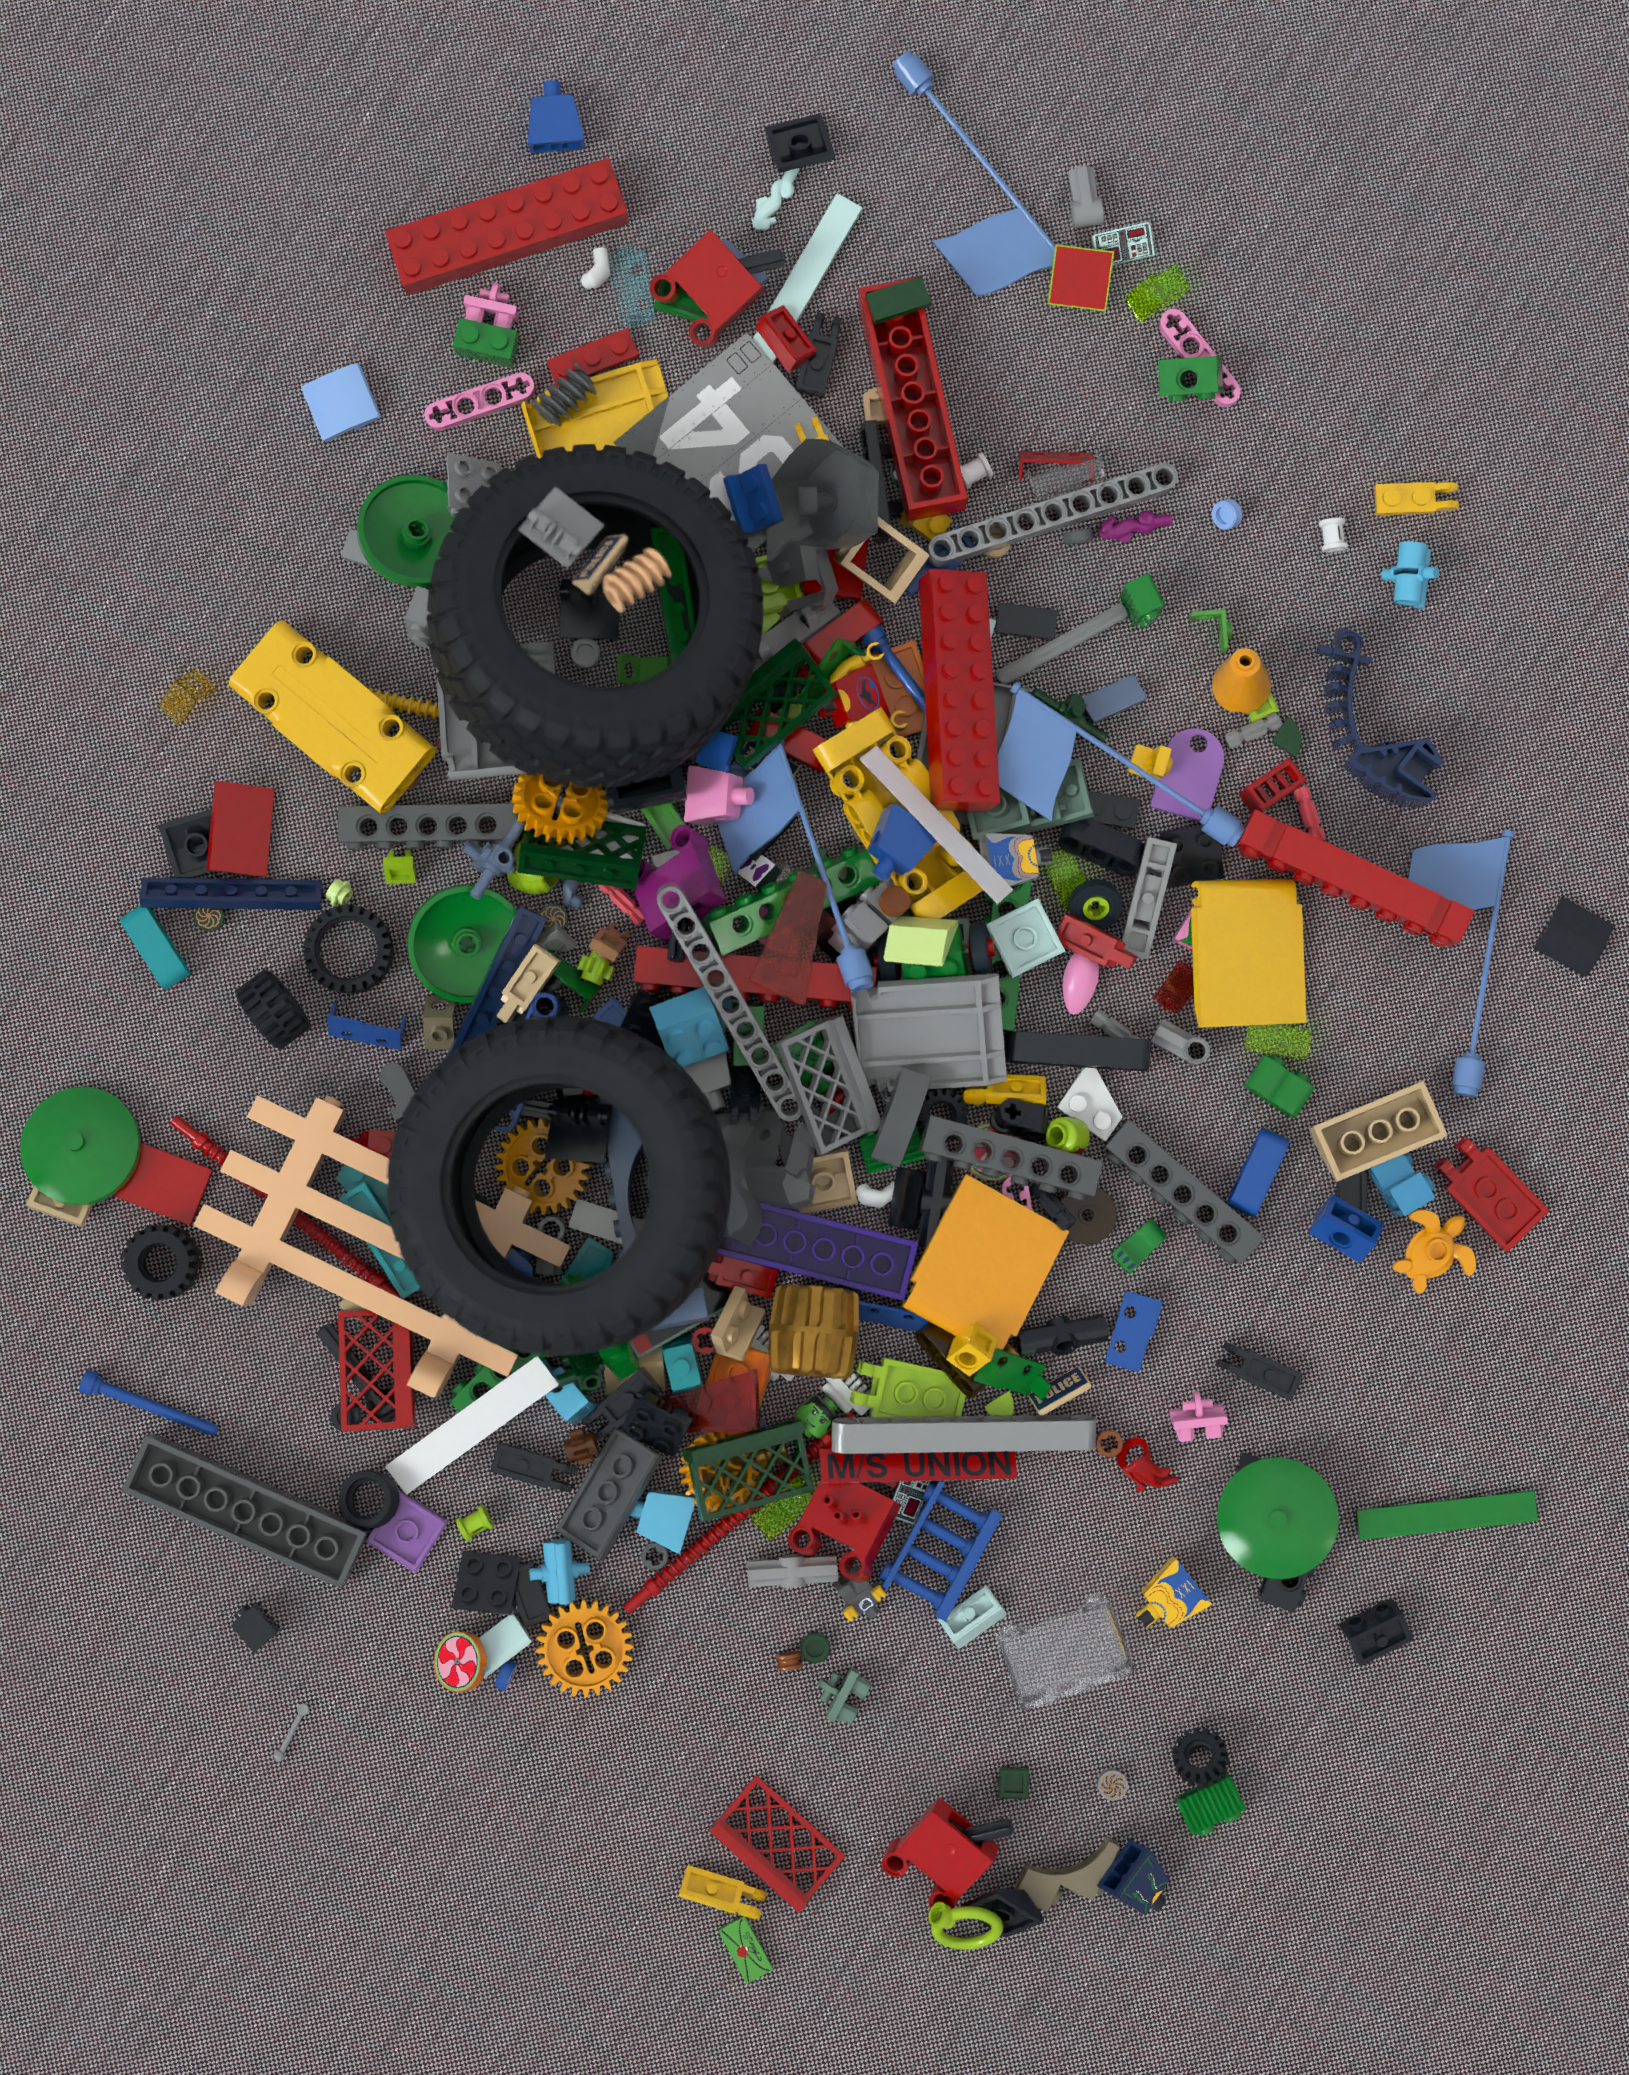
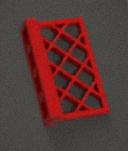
M369 1310L338 1312L341 1431L416 1429L415 1389L407 1386L414 1371L413 1331L392 1322V1328L383 1336L372 1326L379 1319L380 1315ZM363 1317L373 1318L369 1322H367ZM345 1318H359L366 1325L353 1338L346 1332ZM369 1328L381 1338L370 1352L357 1342ZM392 1334L393 1344L387 1340ZM346 1336L351 1340V1342L347 1346ZM384 1343H387L393 1349V1358L384 1366L373 1355ZM356 1344L367 1355L354 1368L347 1362L346 1353ZM370 1358L382 1368L371 1382L358 1372ZM393 1364L394 1374L388 1370ZM347 1366L352 1370L348 1376ZM385 1372L394 1379V1387L386 1396L374 1386ZM355 1374L368 1384L356 1398L347 1391V1383ZM372 1388L383 1399L370 1412L359 1401ZM393 1394H395V1404L389 1400ZM348 1396L353 1400V1401L349 1404V1406H348ZM386 1402L395 1409V1422L382 1423L375 1416ZM356 1404L369 1414L360 1424L348 1425V1413ZM371 1418L378 1422L367 1424L371 1420Z
M757 1775L752 1778L722 1815L707 1829L798 1913L804 1909L807 1901L845 1858V1855ZM756 1784L766 1792V1805L749 1806V1793ZM770 1796H771L778 1804L770 1805ZM745 1798V1806L738 1807ZM771 1808H784L788 1812V1825L772 1826ZM767 1809V1827L750 1828L749 1810ZM745 1810L746 1828L733 1829L726 1822V1819L733 1811ZM792 1816H793L800 1824H798V1825H793ZM806 1828L810 1832L811 1845L794 1847L793 1829ZM789 1829L790 1847L773 1848L772 1830ZM768 1831L769 1848L755 1849L751 1845V1832ZM747 1832V1840H745L739 1833ZM815 1837H816L823 1845H815ZM828 1848L836 1855L828 1866L816 1867L815 1849ZM811 1849L812 1867L795 1868L794 1851ZM790 1851L791 1869H777L774 1866L773 1852ZM769 1852V1860L766 1859L761 1853ZM824 1870L822 1874L817 1878V1871ZM812 1871L813 1884L804 1893L796 1886L795 1872ZM783 1873H791L792 1881Z

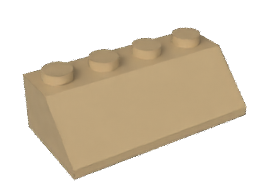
M1424 1081L1309 1129L1320 1157L1336 1182L1448 1136Z

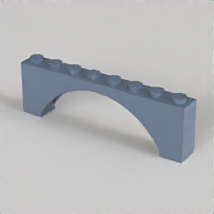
M599 1096L600 1104L612 1105L606 1099ZM613 1106L606 1149L609 1161L604 1163L606 1179H612L614 1190L609 1191L611 1209L617 1208L618 1220H613L616 1238L622 1239L623 1249L618 1250L620 1258L637 1236L631 1213V1185L644 1147L628 1119ZM703 1287L696 1288L678 1309L649 1331L710 1321Z

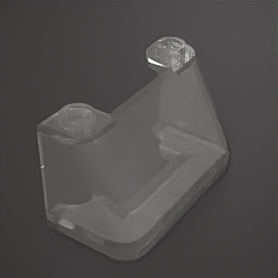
M1101 1593L1091 1595L1085 1598L1086 1603L1078 1610L1026 1628L1023 1626L1018 1627L1017 1623L1008 1624L1000 1628L1001 1633L995 1634L1021 1710H1030L1123 1678L1136 1671L1108 1595L1102 1597Z

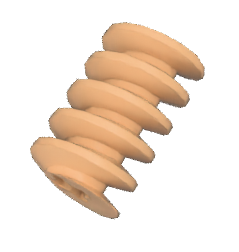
M648 548L643 551L642 555L633 557L632 562L628 561L624 563L622 568L615 569L613 575L608 574L604 576L603 590L613 607L622 613L625 611L623 601L627 605L633 606L635 604L633 594L636 598L642 600L644 598L642 588L648 593L654 592L652 582L661 587L664 585L662 575L666 578H671V573L662 556L654 549Z

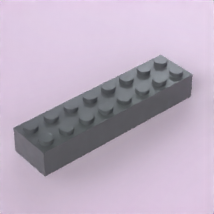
M155 1433L145 1435L121 1489L124 1493L340 1589L347 1584L371 1530L353 1525L340 1515Z

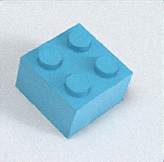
M705 987L649 1007L666 1053L679 1063L682 1068L729 1050L717 1013Z

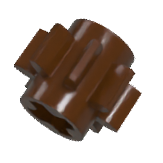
M584 1427L569 1432L570 1439L564 1440V1448L569 1461L577 1460L579 1466L593 1462V1455L599 1453V1445L594 1432L586 1433Z

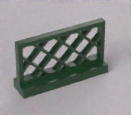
M796 638L752 673L748 686L737 707L720 729V731L728 733L726 728L735 720L742 721L739 735H735L738 736L734 755L746 770L838 696L836 690L812 658L813 656L810 651ZM807 662L810 666L808 679L796 678L797 668ZM780 683H787L785 697H773L775 687ZM794 684H806L803 699L792 698ZM813 685H823L827 692L819 699H811ZM757 702H764L762 716H750L752 706ZM771 703H783L781 717H769ZM790 704H802L801 713L796 718H788ZM749 721L760 722L758 736H746ZM767 723H779L778 732L772 737H765ZM744 742H756L755 751L745 758L742 754Z
M554 813L552 820H557L559 814ZM605 821L599 831H605L608 835L598 839L595 835L591 837L586 834L585 837L591 843L584 847L576 842L578 840L577 837H574L573 844L571 845L566 838H563L561 844L558 845L557 841L553 843L551 841L545 842L546 835L544 834L534 837V828L525 830L519 850L518 873L637 890L647 827ZM633 835L639 836V839L628 843L622 837ZM539 840L544 846L533 845L531 843ZM615 841L621 846L611 851L606 844ZM566 845H569V846L572 847L574 850H567V849H560V848H562V847H564V846H566ZM599 849L604 855L590 852ZM628 853L633 859L621 858L620 856Z
M790 1419L682 1449L684 1461L688 1462L700 1520L705 1522L814 1491L802 1433H805L803 1421ZM795 1440L797 1452L791 1461L781 1455L780 1452L786 1442ZM777 1445V1447L775 1448V1450H773L772 1448H770L771 1446ZM765 1449L772 1454L764 1469L752 1462L757 1451ZM749 1453L747 1458L743 1454ZM735 1456L744 1461L737 1476L724 1469L729 1459ZM777 1457L789 1464L781 1479L769 1472ZM721 1461L719 1466L714 1462ZM709 1464L717 1469L709 1484L700 1480L698 1467ZM749 1465L762 1472L754 1487L741 1480ZM794 1468L802 1473L803 1486L793 1488L786 1483ZM721 1473L734 1480L726 1495L713 1488ZM766 1476L779 1483L773 1494L768 1496L758 1491ZM739 1484L751 1491L746 1501L740 1504L730 1499ZM783 1487L789 1489L786 1491H782ZM710 1492L723 1498L717 1510L707 1513L705 1501ZM756 1494L761 1497L758 1499H754ZM728 1502L733 1505V1506H730V1507H726V1505L728 1504Z

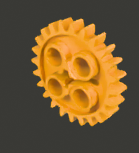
M526 773L525 775H519L518 783L514 785L511 803L514 804L513 813H518L517 821L526 822L524 830L527 831L534 828V837L544 834L546 835L545 842H549L554 837L558 845L561 844L563 838H566L571 845L573 844L574 837L584 842L586 834L593 837L596 829L601 830L608 812L607 791H601L603 784H599L597 788L575 787L573 782L567 781L568 787L557 820H552L563 785L544 780L543 774L536 773L535 776Z
M543 1117L539 1119L538 1126L534 1119L527 1121L528 1129L523 1124L517 1125L519 1134L513 1131L508 1132L507 1135L511 1142H501L500 1145L506 1151L496 1154L498 1158L503 1160V1163L496 1165L495 1169L503 1170L504 1173L497 1178V1181H506L507 1183L503 1187L502 1192H504L505 1188L513 1190L514 1186L530 1192L529 1199L535 1201L530 1210L532 1214L537 1211L538 1207H540L542 1215L548 1214L549 1207H551L554 1213L560 1212V1204L565 1209L571 1206L569 1198L574 1201L580 1199L576 1190H587L582 1180H589L591 1176L585 1173L584 1169L592 1167V1163L567 1160L570 1163V1171L566 1174L559 1169L560 1159H552L546 1165L547 1170L539 1173L531 1184L527 1186V1179L540 1169L542 1161L549 1159L545 1158L546 1153L539 1150L537 1142L540 1137L548 1140L550 1123L548 1126L546 1118ZM519 1159L527 1161L529 1165L527 1174L519 1171L517 1166ZM541 1179L547 1181L550 1185L548 1195L543 1194L539 1190L538 1185Z
M582 1598L581 1605L576 1607L574 1601L571 1602L569 1605L570 1609L568 1610L559 1605V1616L549 1613V1619L552 1624L542 1623L541 1628L547 1634H538L537 1640L544 1643V1645L537 1646L536 1652L544 1654V1656L538 1659V1665L547 1664V1667L543 1670V1675L553 1674L550 1682L551 1685L560 1681L562 1683V1693L568 1686L572 1687V1696L574 1697L579 1689H583L584 1697L587 1698L589 1689H594L598 1696L600 1695V1686L602 1685L609 1691L611 1690V1679L619 1683L621 1682L618 1671L628 1672V1667L623 1661H632V1655L625 1651L633 1649L634 1646L632 1642L625 1641L632 1636V1632L628 1630L622 1631L627 1625L626 1619L616 1621L619 1616L618 1610L609 1614L608 1603L600 1609L598 1608L597 1599H594L591 1606H587L585 1598ZM577 1622L581 1624L587 1646L592 1645L589 1647V1655L595 1670L593 1673H590L588 1670L584 1651L577 1650L580 1648V1638L575 1626ZM598 1622L604 1629L601 1634L594 1636L589 1634L586 1628L590 1623ZM563 1631H569L575 1638L570 1644H562L558 1640V1635ZM600 1651H607L611 1654L612 1659L606 1664H600L596 1661L595 1656ZM571 1660H578L583 1664V1668L578 1673H572L567 1669L566 1665Z

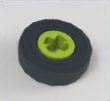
M1092 879L1076 886L1070 895L1068 906L1071 915L1104 930L1113 925L1120 917L1122 901L1120 893L1113 884L1106 880ZM1099 901L1100 905L1098 904L1097 909L1091 908L1093 906L1092 902Z

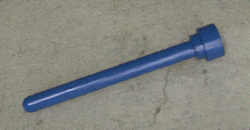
M880 625L876 626L863 636L862 641L867 647L871 643H879L871 649L874 652L878 651L879 654L884 653L882 658L926 715L924 692L887 645L889 641L886 638L888 636Z
M88 1369L85 1372L80 1383L79 1392L89 1396L92 1393L95 1395L101 1393L208 1435H215L218 1432V1426L214 1423L106 1383L104 1378L99 1377L100 1373Z

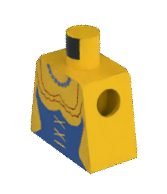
M1172 1556L1142 1589L1141 1593L1149 1601V1604L1136 1613V1615L1146 1628L1160 1617L1171 1628L1208 1608L1212 1603L1178 1560Z

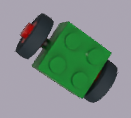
M986 922L970 924L968 947L963 945L961 929L957 927L943 966L884 961L888 933H882L877 939V952H874V962L876 970L880 972L881 981L900 980L901 967L903 968L905 980L969 976L966 960L968 954L969 959L972 961L975 975L992 974V957L995 956L994 939H989Z

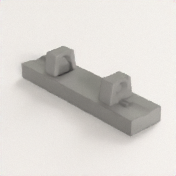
M831 602L830 606L823 611H811V608L797 610V612L761 636L759 652L753 672L794 638L804 644L841 616L839 609ZM804 619H806L808 627L802 622Z
M1148 836L1121 940L1126 943L1125 950L1147 960L1149 959L1177 847L1176 843ZM1146 873H1152V874H1155V875H1158V876H1153V875H1149V874H1146Z

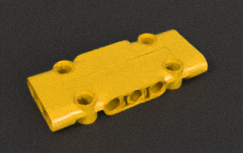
M284 620L278 621L271 627L229 680V687L270 720L279 732L329 774L341 780L344 785L348 786L380 814L386 813L393 807L436 753V747L396 715L391 707L331 657H327ZM312 652L311 661L303 664L304 655ZM274 697V705L270 709H266L265 703L269 698ZM399 724L400 730L398 734L390 737V728L393 725ZM357 770H361L360 780L352 783V774Z
M882 707L812 750L830 778L831 791L843 799L844 813L867 851L884 808L896 803L907 812L909 811L860 760L866 753L877 746L930 801L929 772L920 760H912L909 741L896 734L894 726ZM890 746L894 747L897 751V758L891 755ZM844 775L850 779L851 788L844 783ZM938 810L960 832V824L953 811ZM938 841L911 871L903 875L893 871L890 876L893 881L892 886H900L909 894L911 901L909 908L915 917L941 919L983 891V888ZM870 854L875 864H877L879 860ZM907 877L914 883L913 890L906 883Z

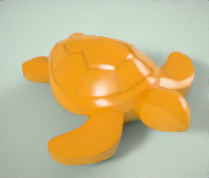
M1416 1209L1409 1214V1219L1422 1224L1424 1229L1418 1231L1412 1237L1406 1249L1405 1259L1394 1262L1392 1269L1399 1273H1406L1407 1277L1413 1279L1412 1286L1416 1293L1420 1294L1425 1291L1426 1279H1431L1445 1273L1453 1264L1454 1258L1460 1262L1464 1274L1471 1276L1475 1272L1476 1259L1473 1251L1464 1244L1454 1242V1238L1459 1236L1464 1229V1216H1453L1444 1223L1443 1227H1440L1439 1217L1433 1211Z

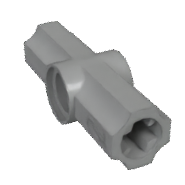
M801 1554L779 1556L778 1559L748 1560V1587L780 1585L781 1588H796L807 1586L808 1583L838 1582L837 1555L805 1557Z

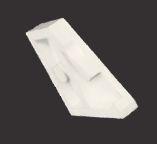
M1084 1068L1056 1107L1067 1116L1082 1120L1087 1125L1089 1131L1104 1142H1106L1123 1118L1099 1072L1094 1068Z

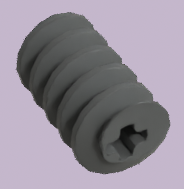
M575 362L573 365L576 372L571 369L565 371L568 380L558 377L556 381L559 388L550 385L548 386L550 396L544 393L539 395L542 405L535 401L531 402L535 410L549 424L553 423L562 427L563 425L559 417L562 415L570 419L569 407L579 411L580 408L577 400L579 399L587 403L586 391L594 395L597 394L594 382Z

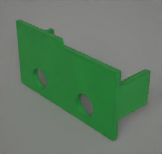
M836 637L818 665L829 682L832 673L847 658L850 651H853L856 655L866 656V653L856 646L854 641ZM835 652V655L829 659L830 655ZM814 685L811 699H819L823 696V689L825 687L823 685ZM806 686L803 688L798 698H804Z
M548 950V952L561 960L553 974L562 983L586 999L579 1011L582 1013L602 987L586 981V983L582 982L578 978H581L582 972L553 951Z
M995 1348L992 1360L980 1368L973 1378L976 1382L997 1389L1003 1387L1027 1396L1032 1391L1042 1401L1051 1388V1385L1041 1376L1046 1368L1044 1364ZM1006 1357L1004 1364H997L1000 1358ZM1031 1365V1370L1028 1373L1023 1374V1369L1026 1366Z

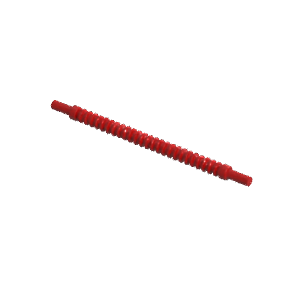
M176 1115L171 1120L170 1124L191 1140L192 1146L198 1151L203 1150L204 1156L209 1154L211 1156L210 1161L216 1160L217 1166L224 1164L229 1151L223 1152V1146L217 1147V1142H211L210 1136L207 1133L197 1131L180 1116ZM243 1183V1187L249 1186L250 1192L255 1191L257 1193V1198L263 1197V1203H265L268 1194ZM299 1209L293 1222L297 1224L296 1229L302 1228L304 1235L307 1233L310 1235V1240H317L316 1245L322 1244L324 1251L330 1250L329 1255H336V1261L342 1260L343 1266H350V1272L355 1270L357 1272L356 1277L362 1276L364 1281H368L370 1284L401 1298L395 1287L386 1281L387 1276L382 1272L376 1273L375 1267L369 1268V1262L363 1263L361 1256L357 1258L355 1251L349 1252V1246L343 1247L342 1241L337 1242L335 1235L330 1237L328 1235L329 1230L324 1232L322 1225L316 1226V1220L310 1221L308 1219L309 1215L306 1214L304 1216L302 1214L303 1211Z
M850 1412L844 1418H854L855 1416ZM832 1429L818 1440L813 1439V1445H806L809 1465H812V1459H819V1449L832 1448ZM789 1464L785 1468L780 1467V1473L774 1472L773 1475L781 1479ZM795 1468L788 1478L790 1482L793 1481L792 1476H799V1471ZM767 1478V1484L764 1485L762 1483L758 1491L766 1496L772 1495L779 1483ZM756 1494V1496L754 1497V1499L761 1498V1497L758 1496L757 1494ZM760 1506L729 1514L726 1518L722 1516L721 1523L715 1522V1528H708V1534L702 1533V1539H695V1545L689 1544V1550H682V1556L676 1555L675 1562L669 1561V1567L667 1568L663 1566L662 1573L656 1572L655 1578L650 1577L644 1582L645 1587L622 1605L625 1611L630 1615L652 1595L654 1597L658 1596L662 1592L663 1586L668 1587V1581L674 1582L675 1575L681 1576V1570L687 1571L688 1564L694 1565V1559H701V1553L707 1554L709 1547L714 1548V1542L720 1543L722 1536L727 1537V1531L733 1532L735 1525L740 1526V1520L746 1521L747 1514L753 1515V1509L759 1510Z

